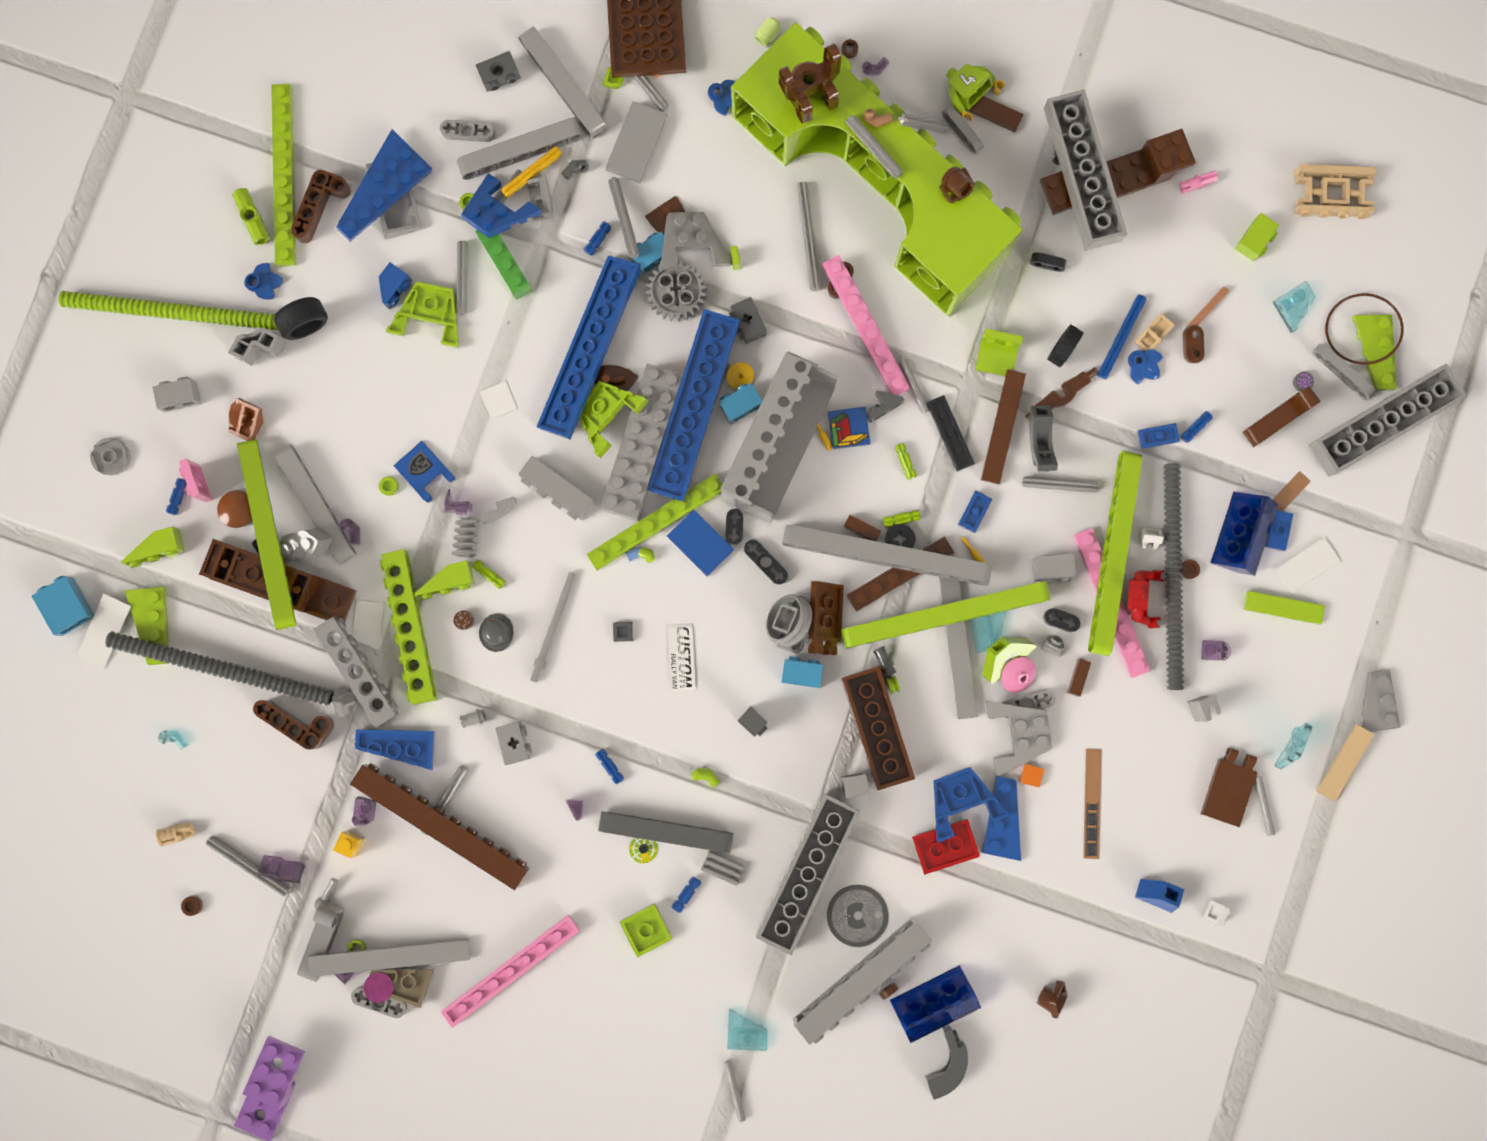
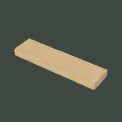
M1355 724L1316 791L1336 801L1375 734Z

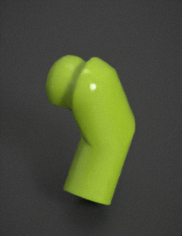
M699 767L692 772L693 780H707L712 788L720 783L719 779L709 768Z

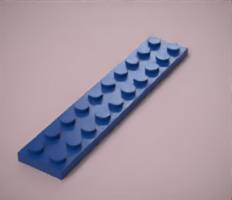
M608 255L536 426L538 429L571 440L641 272L640 264Z
M706 309L703 310L647 491L684 502L740 325V319Z

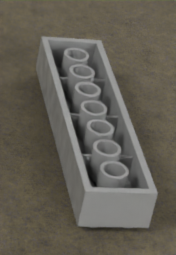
M1085 89L1048 98L1044 106V112L1085 251L1122 242L1127 235V230Z
M646 364L637 395L645 397L649 402L639 414L633 410L631 411L600 506L602 511L639 521L648 494V484L683 374Z
M1445 364L1308 445L1330 477L1467 397L1448 365Z
M823 793L756 933L757 939L792 956L860 810Z
M911 917L793 1018L794 1027L809 1045L813 1042L815 1044L823 1039V1034L828 1029L832 1031L839 1025V1020L843 1016L846 1018L855 1011L854 1007L860 1003L862 1005L870 998L869 994L874 990L876 992L885 985V980L898 975L900 972L899 968L904 964L909 965L912 963L919 951H926L931 946L930 942L932 939L914 917Z

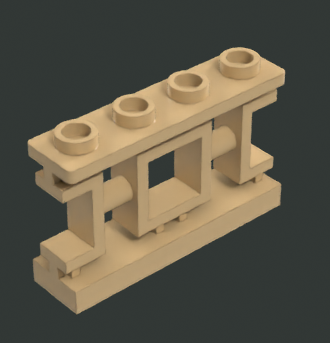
M1300 164L1294 170V178H1296L1295 184H1304V198H1299L1295 201L1296 209L1294 214H1300L1301 217L1319 215L1321 218L1338 216V218L1342 219L1348 217L1367 219L1375 212V207H1373L1374 201H1365V187H1371L1375 183L1373 177L1376 175V167ZM1312 179H1321L1319 181V188H1312ZM1350 180L1358 181L1357 190L1350 189ZM1327 185L1342 186V200L1327 199ZM1312 196H1319V205H1310L1312 203ZM1350 197H1357V207L1348 206L1350 204Z

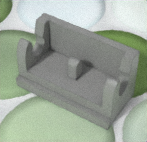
M546 176L528 180L527 186L530 201L540 208L542 215L537 218L533 216L534 221L554 218Z
M1217 694L1204 695L1188 701L1195 722L1212 720L1210 714L1211 707L1215 708L1218 715L1221 713Z

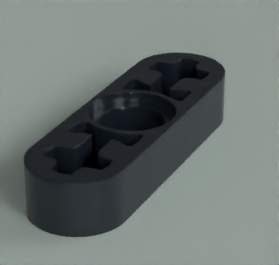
M752 539L745 543V554L774 584L782 585L787 581V571L757 540ZM749 544L752 546L756 544V550L759 554L761 550L764 552L757 560L754 559L757 555L753 551L751 553L748 552ZM763 557L771 559V565L767 568L762 567L760 564V560ZM774 564L778 566L775 568L778 573L781 571L784 573L782 581L774 579L776 575L773 571L771 574L767 572L773 568Z

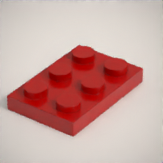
M968 819L950 824L954 837L937 843L936 829L911 836L924 875L980 857Z

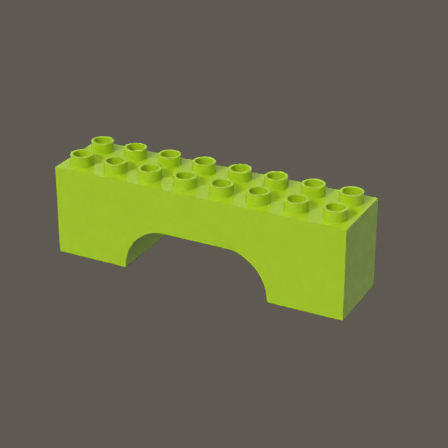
M795 22L731 86L732 117L785 166L806 154L826 153L844 160L893 205L902 216L906 228V238L900 245L894 267L949 317L1010 254L1023 230L1019 227L1021 224L1020 217L1009 207H1004L1001 210L991 201L993 197L992 192L980 181L974 183L973 191L968 197L962 198L960 201L957 200L955 203H948L939 188L942 177L950 168L957 166L962 169L964 168L963 165L954 156L947 155L944 158L934 149L936 142L927 131L920 129L916 132L911 127L902 126L898 118L902 117V114L905 113L904 110L895 103L888 107L878 98L880 95L878 87L868 78H863L860 81L850 72L852 70L851 63L841 53L840 73L833 81L839 94L838 107L829 111L824 100H821L822 91L808 97L813 110L812 119L802 124L796 114L794 105L790 100L786 99L778 84L779 69L788 66L792 73L794 67L802 62L810 61L817 64L823 62L824 40L814 28L808 27L804 30ZM804 81L808 85L813 83L812 81ZM871 108L879 116L891 113L893 122L880 127H874L864 120V112L866 109ZM851 115H855L902 169L903 172L898 178H893L846 124V120ZM948 192L950 198H952L954 194Z

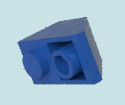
M389 262L379 276L382 303L389 310L392 306L394 307L398 304L401 294L409 289L412 281L408 274L391 262Z
M1140 879L1135 898L1173 913L1180 907L1185 889L1165 881Z

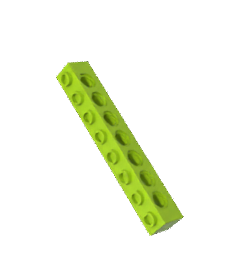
M402 549L381 554L380 567L385 572L386 578L383 579L385 589H388L389 592L387 602L393 612L391 622L393 627H396L395 642L400 647L401 653L398 654L400 664H403L404 667L402 677L408 687V691H406L407 700L411 702V705L437 701L438 698L418 599L414 594L416 589L408 551ZM399 567L400 574L394 577L393 569ZM402 585L404 592L401 595H397L396 589ZM403 604L408 606L405 614L400 612V607ZM406 623H410L412 626L411 631L408 633L404 631ZM411 641L415 643V649L412 652L407 648ZM414 660H417L419 668L414 671L411 668V664ZM421 679L423 686L418 690L415 687V682Z

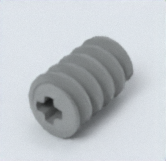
M458 517L461 520L455 521V524L460 527L455 528L454 531L459 535L453 537L458 542L452 545L458 550L452 551L451 554L459 557L474 558L471 554L477 551L471 547L476 546L478 543L472 541V539L478 538V535L474 534L473 531L479 530L474 524L480 523V520Z

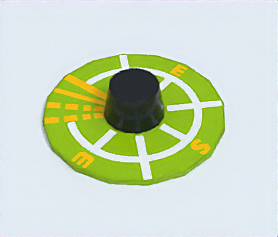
M634 838L629 846V853L632 859L642 864L652 861L658 852V845L656 841Z

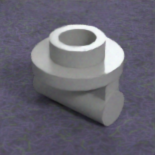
M1048 636L1041 649L1059 657L1065 645L1060 637Z

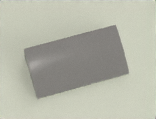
M372 163L366 164V171L369 170ZM412 189L379 217L385 239L402 236L422 229Z

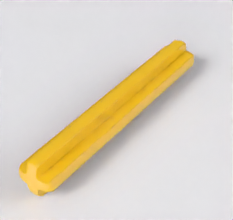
M554 146L502 188L503 195L506 198L512 196L527 184L528 180L533 179L562 155L561 150Z

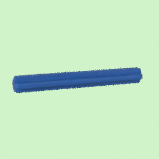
M1141 294L1136 296L1097 374L1099 378L1104 380L1108 378L1147 300L1145 296Z

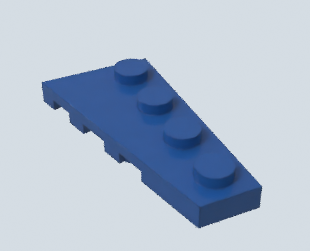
M356 729L355 749L433 770L435 731Z
M996 776L993 796L997 798L1010 816L996 822H992L990 815L988 816L982 853L1021 861L1017 781Z

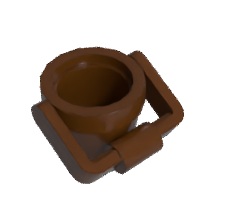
M956 166L950 168L944 174L939 188L948 203H955L957 200L960 201L962 198L968 197L973 191L975 184L965 167L961 169ZM948 192H951L954 196L950 198Z
M1057 980L1054 989L1044 985L1036 1004L1050 1012L1051 1016L1055 1019L1059 1017L1068 996L1065 982Z

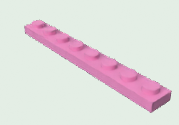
M840 255L822 263L829 280L890 394L899 395L909 390L910 387Z
M1090 528L1073 536L1097 592L1103 552L1093 528ZM1121 599L1115 640L1131 678L1149 672L1150 668Z
M567 915L441 1011L442 1015L453 1028L577 934L580 929L572 918Z

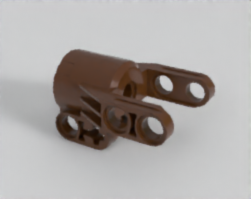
M834 43L824 48L823 62L819 64L810 61L802 62L794 67L792 73L788 66L779 69L778 84L786 99L790 100L794 105L796 114L802 124L812 119L813 110L808 97L822 91L821 100H824L829 111L838 107L839 94L833 81L840 73L841 55ZM804 81H812L813 83L808 85Z

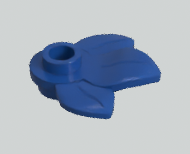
M724 80L721 84L713 83L708 88V96L713 101L715 110L724 116L727 115L729 107L732 108L731 86L736 82L734 80ZM715 89L719 90V95L715 93Z
M262 263L255 267L253 273L246 276L244 284L249 291L255 292L259 298L271 300L274 299L273 289L281 285L283 278L278 274L270 272L269 263ZM257 280V284L253 286L252 282Z
M1152 349L1145 352L1136 350L1130 353L1128 364L1131 367V379L1136 384H1140L1144 377L1150 380L1158 379L1160 377V370L1157 363L1162 360L1163 356L1158 351ZM1138 356L1141 358L1140 363L1136 362Z

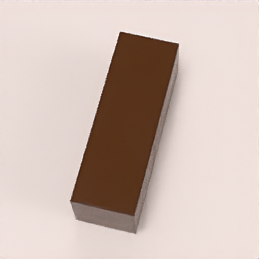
M849 515L844 524L845 528L872 541H877L881 533L879 529L852 515Z
M1080 658L1077 659L1067 690L1068 694L1081 697L1091 662Z

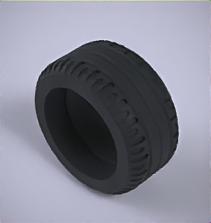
M314 297L295 300L278 310L274 317L275 325L281 336L287 340L307 337L320 330L328 320V315L321 301Z

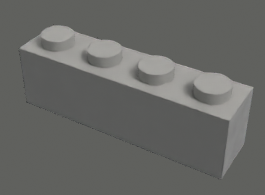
M533 456L530 457L519 472L520 477H522V483L529 488L531 485L536 487V493L543 498H546V496L553 500L551 503L557 508L561 509L563 507L568 510L567 515L575 521L577 518L582 521L595 504L592 498Z

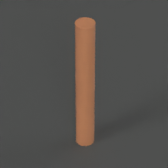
M1223 286L1186 327L1199 325L1229 292L1228 288Z

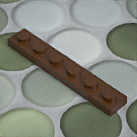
M945 536L923 549V551L948 556L955 553ZM891 568L846 596L857 612L920 573Z

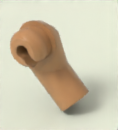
M871 108L866 109L864 112V120L874 127H880L893 122L891 113L879 116Z

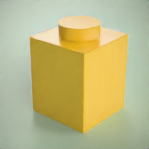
M350 831L341 832L333 851L348 858L356 857L365 838Z

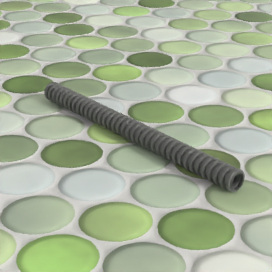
M1169 463L1163 465L1165 469L1163 471L1165 475L1163 479L1165 480L1164 486L1166 487L1164 489L1166 493L1164 495V498H1166L1164 504H1166L1164 510H1166L1164 516H1166L1164 522H1166L1164 525L1166 528L1164 531L1166 542L1164 544L1166 545L1165 551L1167 552L1165 554L1167 558L1165 560V563H1167V566H1165V569H1167V572H1165V575H1167V578H1165V581H1167V584H1165V587H1167V590H1165V593H1167V596H1165L1167 608L1165 610L1168 612L1166 614V617H1168V620H1166V623H1168V626H1166V629H1168V632H1166V635H1168V638H1166V641H1168V644H1166V647H1168V650H1166V653H1168V656H1166V659H1168L1166 671H1168L1167 677H1169L1167 689L1183 690L1185 689L1182 686V683H1184V680H1182V677H1184V674H1182V671H1184V668H1182V665H1184V662H1182V659H1184V656H1182V653H1184V650H1182V647H1184V644H1182V641H1184L1182 629L1184 627L1181 626V623H1183V620H1181V617H1183V614H1181V611H1183V608H1181V605H1183V602H1181V599H1183V596H1181V593H1183V590H1181V587H1183V584H1181V581H1183V578H1181L1183 566L1180 565L1182 563V560H1180V557H1182V554H1180V551H1182V548H1180V545H1182V542H1180V539H1182V536H1180V533H1182V530H1180V527H1182V524H1180V521H1182V518H1180L1182 507L1180 506L1181 500H1179L1181 498V494H1179L1181 492V488H1179L1181 486L1179 482L1181 480L1179 476L1181 474L1179 470L1181 465Z
M115 631L109 632L105 640L107 648L112 647V649H118V651L123 650L126 653H135L137 656H147L148 659L153 658L156 661L159 659L160 662L165 661L167 664L171 662V665L177 664L178 667H189L190 670L195 669L197 672H206L208 675H218V677H224L225 679L230 678L231 681L236 680L238 683L242 681V684L248 683L250 686H260L261 689L265 687L266 690L271 689L272 692L277 691L280 694L283 692L284 695L289 694L291 697L295 695V698L301 697L302 700L306 698L307 701L313 700V703L319 702L321 705L324 703L325 706H328L332 701L333 690L321 689V686L315 687L313 684L310 686L309 683L304 684L302 681L298 683L297 680L292 681L291 678L286 679V677L280 678V675L274 676L272 673L268 675V672L263 673L261 670L257 672L256 669L251 670L250 667L245 668V666L239 667L238 664L233 665L231 662L227 664V661L222 662L220 659H210V657H204L203 655L198 656L197 653L192 654L190 651L186 653V650L180 651L178 648H169L167 645L163 646L156 642L151 643L148 640H139V638H133V636L127 637L126 634L121 635V633H115Z

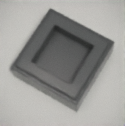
M633 622L613 623L614 642L633 641Z

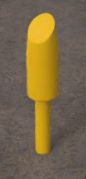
M818 424L819 437L826 449L830 451L832 444L826 432H823L820 424Z
M963 536L961 539L971 551L970 554L974 560L985 563L979 552L973 549Z

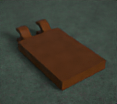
M811 581L810 606L812 609V621L808 632V639L812 640L808 647V653L837 655V642H841L844 585Z
M1227 748L1224 760H1217L1200 814L1240 828L1257 772L1252 770L1257 762V757L1246 754L1243 766L1233 764L1239 751Z

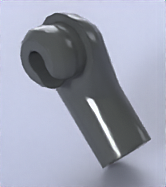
M573 160L561 174L568 180L573 173L586 172L589 168L588 163L583 160Z

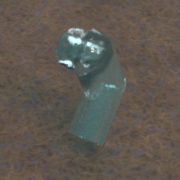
M164 730L158 737L160 743L174 742L180 750L188 745V742L176 730Z

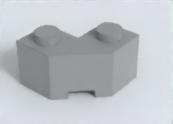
M260 328L249 334L238 335L228 353L236 359L253 366L261 350L278 358L286 341L279 335L265 328Z
M320 528L283 535L280 541L282 557L288 562L305 559L306 554L310 557L326 554L333 538Z

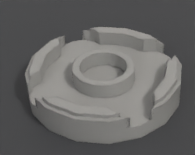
M105 438L94 445L93 452L90 454L91 464L95 470L104 475H118L129 465L130 451L122 441L115 438Z

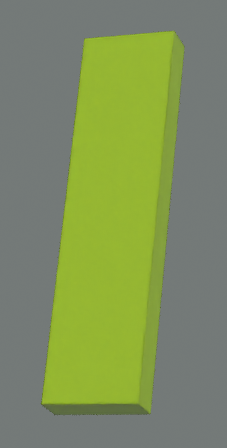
M1253 591L1246 592L1244 610L1317 625H1322L1325 608L1324 605Z

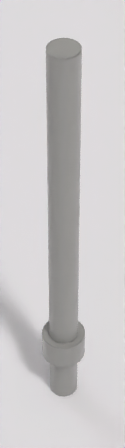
M572 572L568 573L541 651L533 664L535 667L530 681L537 683L542 668H545V660L576 576Z

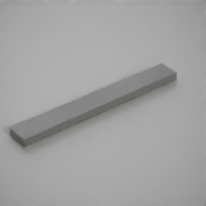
M939 577L942 605L962 601L960 581ZM965 621L945 625L957 718L978 717Z
M469 939L309 955V977L470 960Z

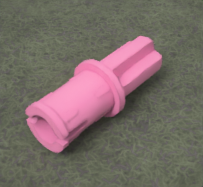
M1216 171L1200 176L1195 175L1194 178L1179 182V186H1182L1179 187L1180 191L1184 194L1197 188L1202 189V186L1216 182L1218 175Z

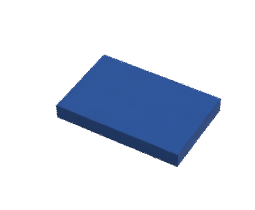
M694 509L667 535L706 577L734 551Z

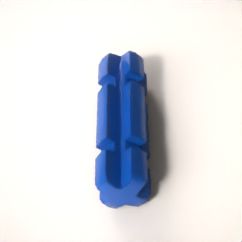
M605 221L600 224V228L593 234L589 244L587 243L584 247L586 254L592 256L596 251L595 248H598L606 237L605 234H608L611 230V226Z
M1205 411L1181 435V439L1186 443L1190 442L1213 419V416L1208 411Z
M182 478L176 479V488H173L169 499L170 505H167L166 512L172 515H177L179 510L177 507L181 504L185 493L183 490L186 488L187 483Z
M604 749L598 751L595 754L599 761L601 760V764L609 776L613 777L611 778L613 782L619 784L624 780L621 772H618V768L612 759L608 758V754Z
M691 877L688 882L689 885H686L677 897L678 901L675 900L672 904V908L676 912H682L685 907L684 904H687L696 892L695 888L698 889L701 885V881L698 878Z

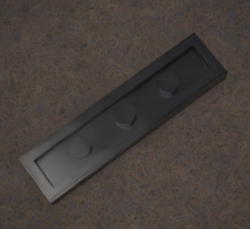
M943 395L928 401L926 404L956 472L974 465L973 458L945 396Z

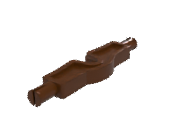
M1093 367L1087 373L1083 371L1076 377L1064 382L1061 388L1065 393V397H1061L1056 391H1051L1035 406L1050 405L1052 410L1055 407L1067 405L1072 401L1076 393L1091 382L1090 379L1099 373L1098 370L1095 371L1097 368ZM1030 413L1025 415L1026 419L1030 417Z

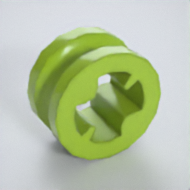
M895 675L891 679L885 678L891 695L894 694V691L900 692Z
M359 939L351 941L347 946V952L352 951L355 943H358L357 946H361L360 950H366L365 942Z

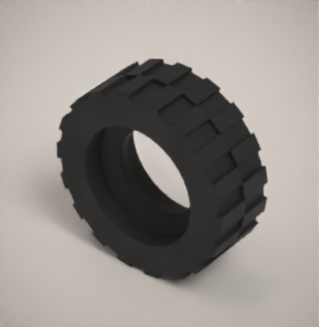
M1070 324L1053 347L1047 360L1061 368L1076 348L1084 332Z

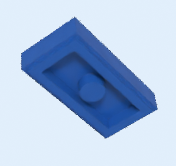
M1176 423L1137 431L1141 449L1180 442Z
M975 490L958 525L976 533L992 498Z
M1272 510L1265 547L1286 551L1293 519L1292 513Z

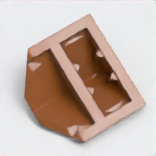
M237 398L230 406L229 432L247 441L255 439L263 424L262 408Z

